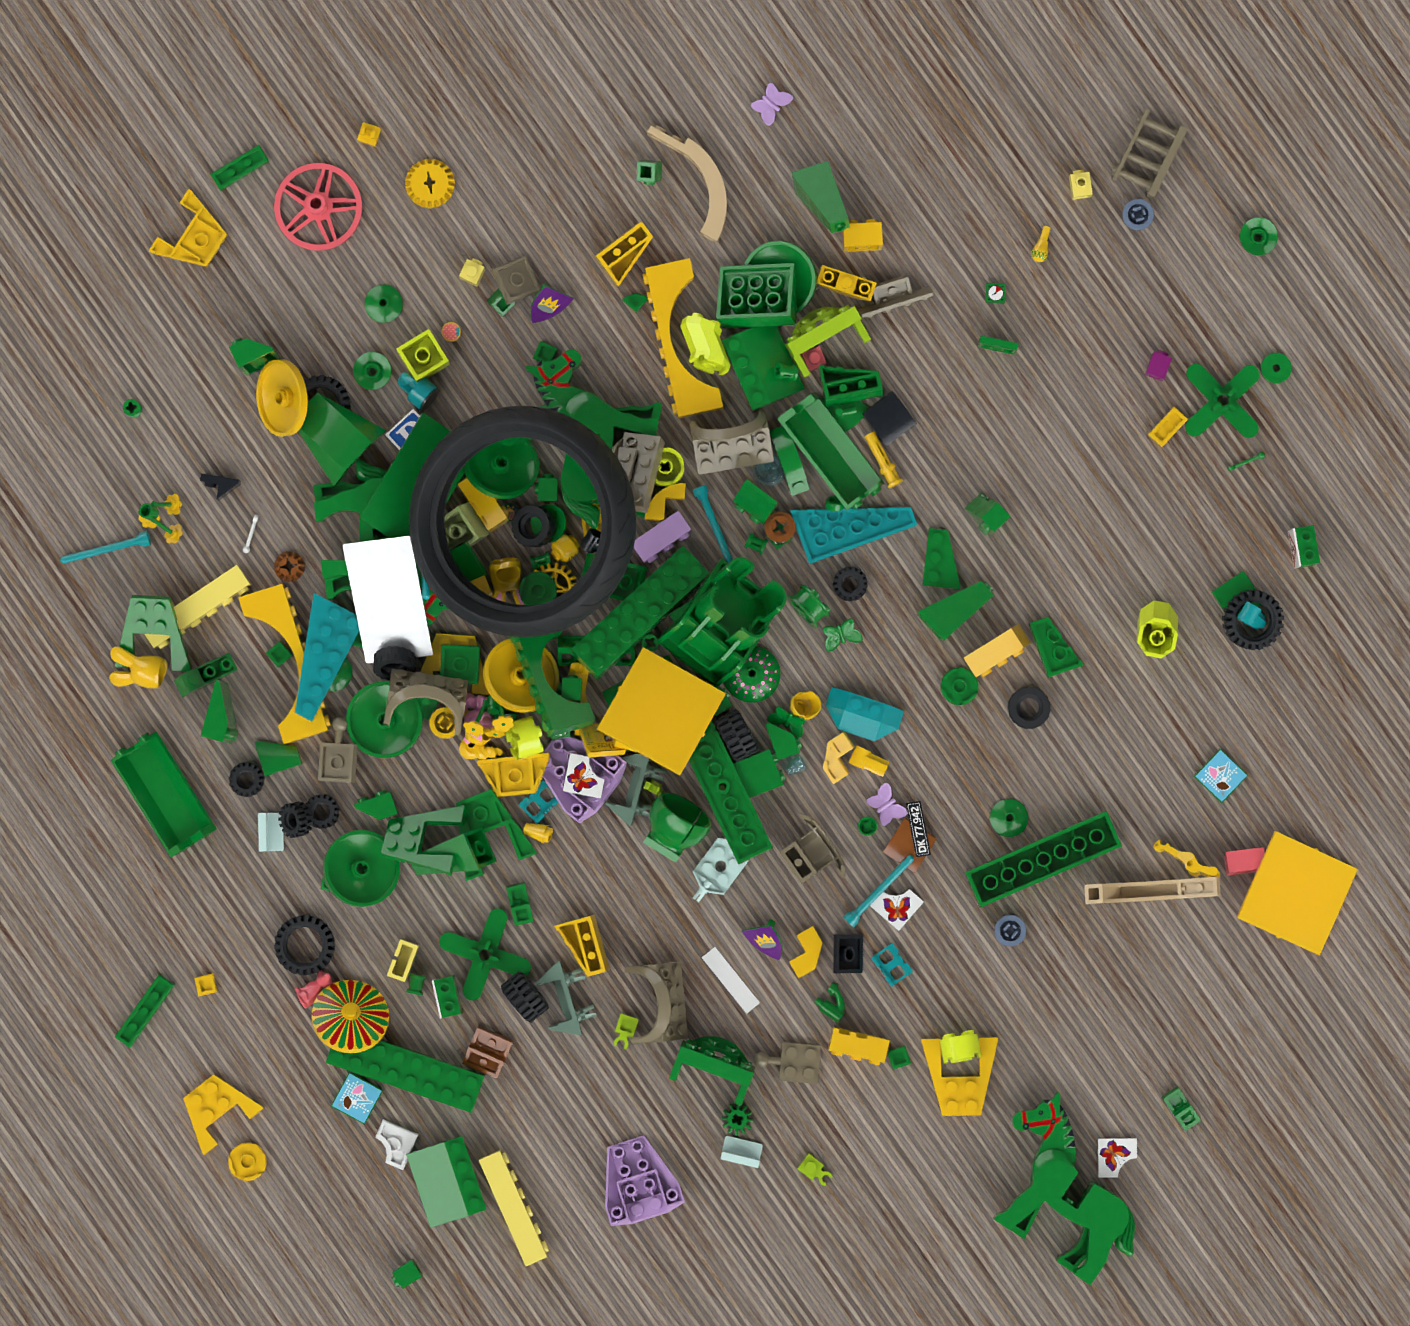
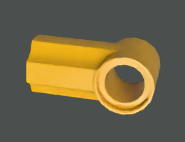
M856 745L848 763L883 777L889 761L871 754L872 752Z

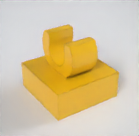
M363 122L357 141L376 147L381 128Z

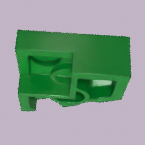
M255 741L265 776L303 764L297 746Z

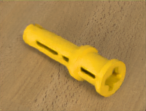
M875 431L867 434L864 438L881 468L880 474L884 475L888 483V489L904 481L903 478L899 477L895 469L896 465L890 462Z

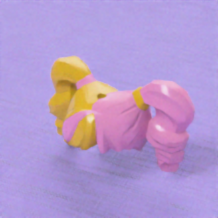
M467 693L463 716L464 722L476 720L483 700H487V697L481 695L476 697L471 693ZM484 711L479 722L484 727V731L490 730L493 727V718ZM466 731L465 737L459 746L460 755L465 759L478 758L486 760L488 757L495 759L497 755L501 756L503 751L498 747L484 745L492 737H488L486 734L475 737ZM470 743L475 744L473 747L468 746Z

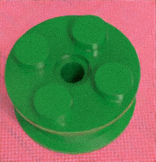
M801 584L799 586L800 590L793 596H787L788 601L809 625L816 628L817 622L824 616L828 617L831 610L824 602L822 603L818 599L820 595L816 590Z

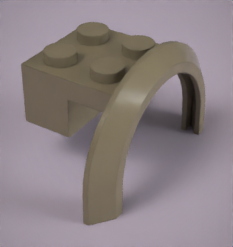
M800 813V818L812 830L780 851V854L801 884L832 862H835L837 871L844 878L846 876L845 863L829 837L811 816Z

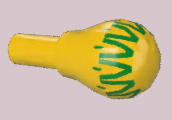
M1043 226L1040 239L1031 251V256L1036 262H1044L1048 257L1047 240L1051 229L1048 226Z

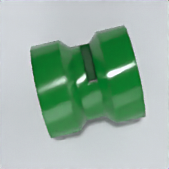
M863 817L858 822V830L862 835H872L877 830V822L872 817Z

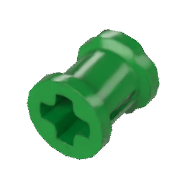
M777 362L774 367L775 379L788 378L790 381H795L799 370L797 364L790 366Z
M129 399L124 402L123 411L131 418H136L140 416L142 406L136 400ZM131 404L137 407L134 409V413L128 410L131 408Z
M751 532L744 548H750L759 552V555H762L768 540H762Z
M548 551L544 555L530 557L533 571L540 570L541 565L547 568L548 563L553 568Z
M648 634L642 639V646L651 652L656 651L659 646L658 638L655 635ZM653 638L655 647L647 648L645 641Z
M410 973L409 989H406V992L423 996L422 987L426 976Z

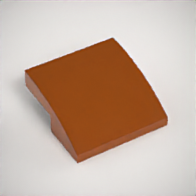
M904 818L883 850V853L899 863L908 855H912L914 861L907 868L915 873L926 856L916 858L910 823L907 818ZM927 832L931 849L937 838Z
M478 1025L462 1064L498 1078L514 1040Z

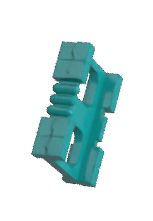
M544 780L541 781L537 793L530 794L528 798L525 797L518 804L537 824L545 817L544 814H547V811H550L552 806L555 807L558 803L555 796L549 802H545L540 797V793L545 788H549ZM532 801L541 808L536 816H532L526 810V807Z
M893 942L871 957L877 968L879 967V970L886 976L885 979L891 987L913 972L908 963H904ZM885 950H889L894 956L887 964H883L879 958V955ZM899 965L905 974L898 980H895L890 971Z

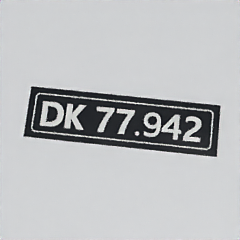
M921 801L906 803L916 858L929 856L931 853Z

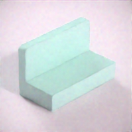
M258 813L259 852L284 850V833L282 832L283 827L279 825L281 824V821H278V817H281L279 813Z
M726 1136L720 1159L758 1168L763 1145Z

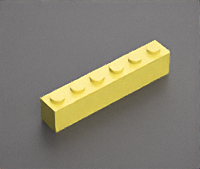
M238 565L174 606L179 629H181L182 635L186 633L184 630L188 627L194 628L202 622L200 619L206 615L211 617L218 612L217 608L221 605L225 607L234 601L232 598L237 594L242 596L249 591L248 587L251 586V583ZM145 634L155 649L159 647L161 650L170 644V635Z
M500 1149L480 1158L479 1163L525 1266L546 1258L549 1248L545 1240L541 1241L539 1237L541 1230L538 1224H534L531 1219L534 1216L530 1206H526L523 1201L526 1198L522 1188H518L515 1183L518 1179L514 1170L510 1171L507 1165L510 1161L506 1152L502 1153Z

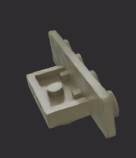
M903 275L876 284L873 293L875 303L858 308L857 310L861 318H872L877 313H887L899 306L907 307L912 302L918 300L926 301L931 296H934V293L930 286L912 291L908 275Z

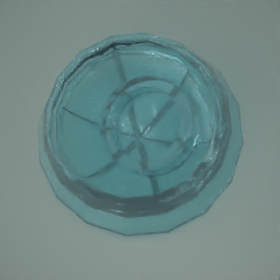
M773 455L774 462L757 464L753 467V476L762 485H777L785 477L779 458Z

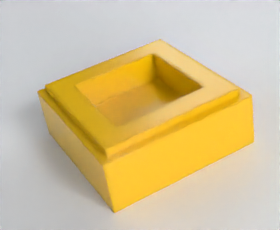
M214 973L194 978L198 997L218 992Z

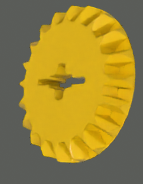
M424 159L412 165L405 178V188L408 196L415 204L424 208H436L445 204L451 198L455 188V179L450 168L442 161ZM428 173L431 180L435 181V184H432V194L428 185H424L428 181Z

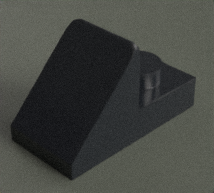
M202 473L200 481L205 483V487L216 488V485H219L216 498L218 501L241 485V481L238 479Z

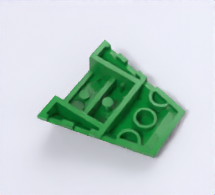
M317 393L308 402L305 421L298 432L335 487L347 474L346 471L371 444L374 445L387 430Z

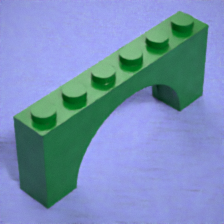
M563 631L535 637L509 636L511 643L516 648V658L523 667V676L529 683V693L536 702L535 708L541 716L542 728L547 732L548 737L590 726L595 721V717L589 702L576 703L564 699L551 688L544 676L542 668L543 650L548 642L558 638Z

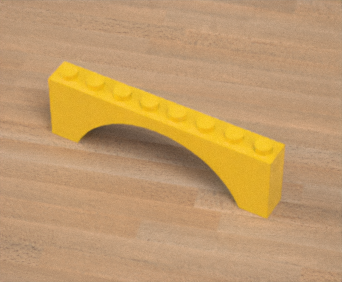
M690 258L645 268L646 273L642 275L644 284H648L650 292L646 293L648 302L653 303L654 307L651 315L653 322L657 321L658 329H655L657 341L661 340L662 347L659 348L661 359H665L667 365L663 367L665 378L669 377L671 385H667L669 396H673L675 403L671 404L673 414L678 415V419L723 409L719 388L699 381L684 368L676 356L670 338V318L674 304L683 289L694 280Z
M279 584L238 597L245 617L255 618L269 624L285 638L295 656L300 683L306 642L301 641L300 635L303 632L300 623L296 624L294 618L297 616L294 605L291 606L289 598H291L289 588L285 587L284 584ZM296 696L289 714L278 725L283 744H289L329 731L328 726H331L329 716L324 715V700L311 722L295 714Z

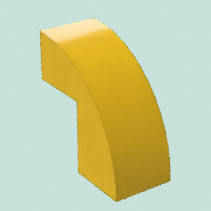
M686 483L670 485L659 491L650 501L648 512L645 514V520L664 521L666 499L685 500Z

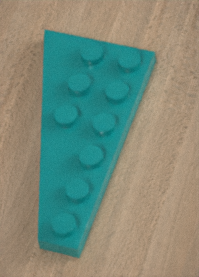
M911 507L842 509L840 511H830L828 509L790 510L809 564L917 526Z
M315 593L313 595L295 714L311 722L360 631L356 614Z

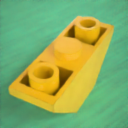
M822 265L817 279L818 285L835 293L866 301H871L877 284L876 282Z

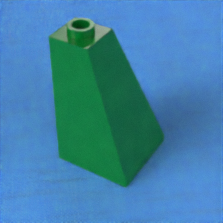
M828 161L791 172L796 195L831 233L842 232L846 228H850L849 219Z
M980 581L921 609L916 615L943 642L994 596L992 593L993 588L987 582L983 583Z
M482 826L420 853L427 855H453L455 857L453 872L476 871L497 862ZM411 863L416 875L443 873L440 871L434 872L422 866L417 867Z

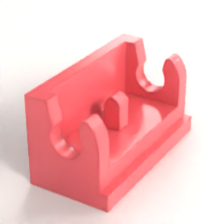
M1264 847L1225 852L1226 876L1257 872L1265 854Z

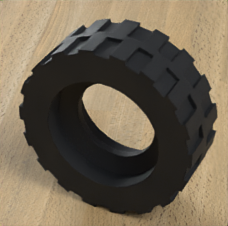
M528 505L523 506L513 516L511 530L519 544H523L526 547L540 548L552 540L556 524L552 513L545 507ZM531 517H537L542 523L540 533L535 536L529 535L525 529V524Z
M388 646L381 648L374 653V674L381 677V679L390 681L392 669L416 672V655L405 647Z
M1036 687L1020 688L1009 699V717L1013 723L1024 729H1033L1041 726L1048 719L1051 711L1048 696ZM1031 698L1038 703L1039 710L1035 716L1025 717L1020 712V704L1024 699Z

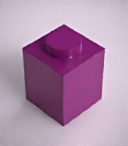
M1158 350V352L1154 351L1144 375L1163 381L1172 358L1168 357L1169 354L1161 350Z

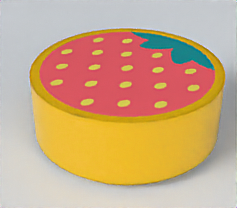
M449 322L442 327L441 333L446 341L455 342L460 338L461 330L456 323Z

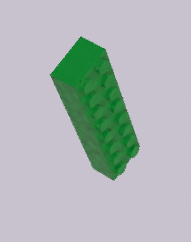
M682 546L573 646L571 654L598 681L705 581L709 575L708 570Z
M1104 811L965 871L964 874L978 906L981 908L1122 847L1107 811Z
M382 1039L372 1048L357 1053H344L330 1048L326 1063L470 1113L474 1110L485 1075Z

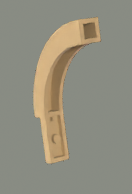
M657 125L656 127L650 126L647 131L648 136L685 156L702 174L709 193V210L700 235L717 244L725 224L727 200L724 182L716 164L708 153L693 140L687 138L685 144H683L681 138L665 134L666 130Z
M1219 877L1084 885L1086 904L1221 896Z

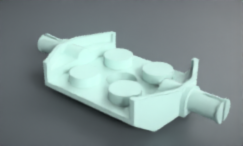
M717 838L693 871L700 887L692 898L695 900L698 897L696 900L698 903L707 892L724 895L748 862L746 861L738 865L726 839ZM724 861L726 869L723 872H718L715 868L716 862Z

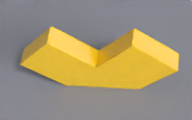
M845 731L827 743L823 770L833 784L850 774L840 757L855 746Z
M813 926L796 935L805 950V953L789 961L798 978L813 971L817 965L822 941Z

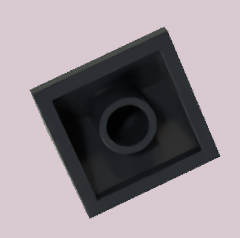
M833 934V973H863V935Z

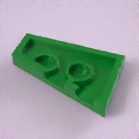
M933 528L928 530L922 586L961 590L948 530Z

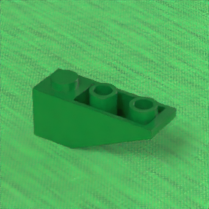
M227 653L180 675L174 682L183 698L238 669L230 653Z

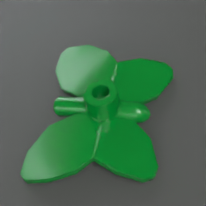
M852 618L843 622L842 626L838 624L837 627H823V632L827 636L825 640L827 652L834 651L839 646L840 639L843 644L846 643L845 638L853 643L863 640L861 633L854 629Z
M777 706L776 712H773L767 718V721L771 724L780 725L784 723V727H788L789 724L790 731L795 736L802 737L804 732L802 725L806 722L805 719L794 716L791 712L787 713L786 710Z

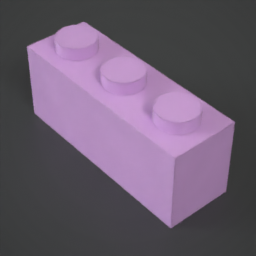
M677 511L637 538L634 543V549L644 563L648 561L650 564L658 558V553L661 551L666 553L672 549L674 542L677 540L682 542L690 536L691 528L680 512Z

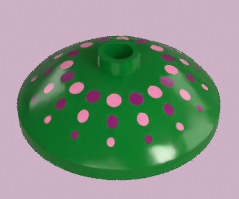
M755 646L741 669L724 683L728 691L735 698L748 703L760 702L770 697L777 689L781 676L780 666L770 651L763 647ZM750 670H754L756 672V675L754 677H750L748 675V672Z

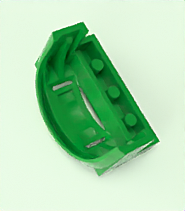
M705 1036L695 1040H683L669 1079L676 1081L682 1064H687L740 1084L734 1103L742 1105L755 1070V1066H752V1062L746 1059L744 1053L734 1043L721 1037ZM714 1051L724 1054L723 1057L715 1056Z

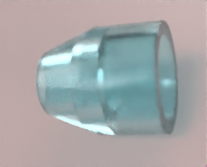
M800 756L792 759L786 766V770L790 775L799 774L807 769Z

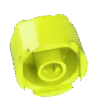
M663 448L655 485L668 487L677 484L682 479L685 470L684 461L676 450ZM668 463L670 470L661 471V464L666 465Z
M532 716L513 721L514 726L505 732L507 743L510 742L512 748H509L510 752L516 760L544 751L539 738L542 736L539 725L535 726Z
M974 1030L964 1031L960 1036H955V1033L946 1034L940 1040L944 1064H947L948 1060L951 1063L972 1060V1057H975L974 1055H977V1058L982 1057L978 1034H974Z

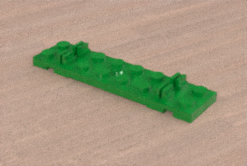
M711 720L704 732L705 736L701 737L689 762L739 865L773 849V846ZM721 783L726 784L725 790L719 789Z

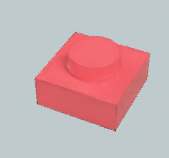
M820 346L802 353L809 371L819 368V365L827 364Z

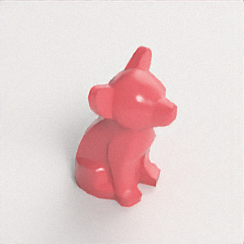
M321 970L318 972L316 980L309 982L303 988L296 987L295 991L301 1004L307 1009L314 1004L322 989L334 982H332L330 974Z

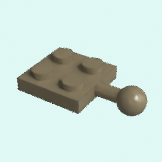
M337 717L332 723L336 731L335 743L320 742L318 781L355 783L357 745L343 744V732L347 729V721L344 717Z
M782 1042L781 1057H769L766 1053L759 1052L754 1056V1063L758 1067H765L767 1064L780 1065L779 1081L817 1084L821 1045Z

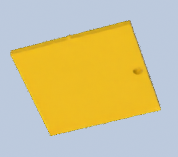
M643 647L623 684L618 687L619 691L597 730L680 776L701 737L705 736L704 732L726 693Z
M1274 831L1236 918L1275 935L1277 939L1282 938L1320 956L1358 869L1320 852L1318 848L1313 849Z

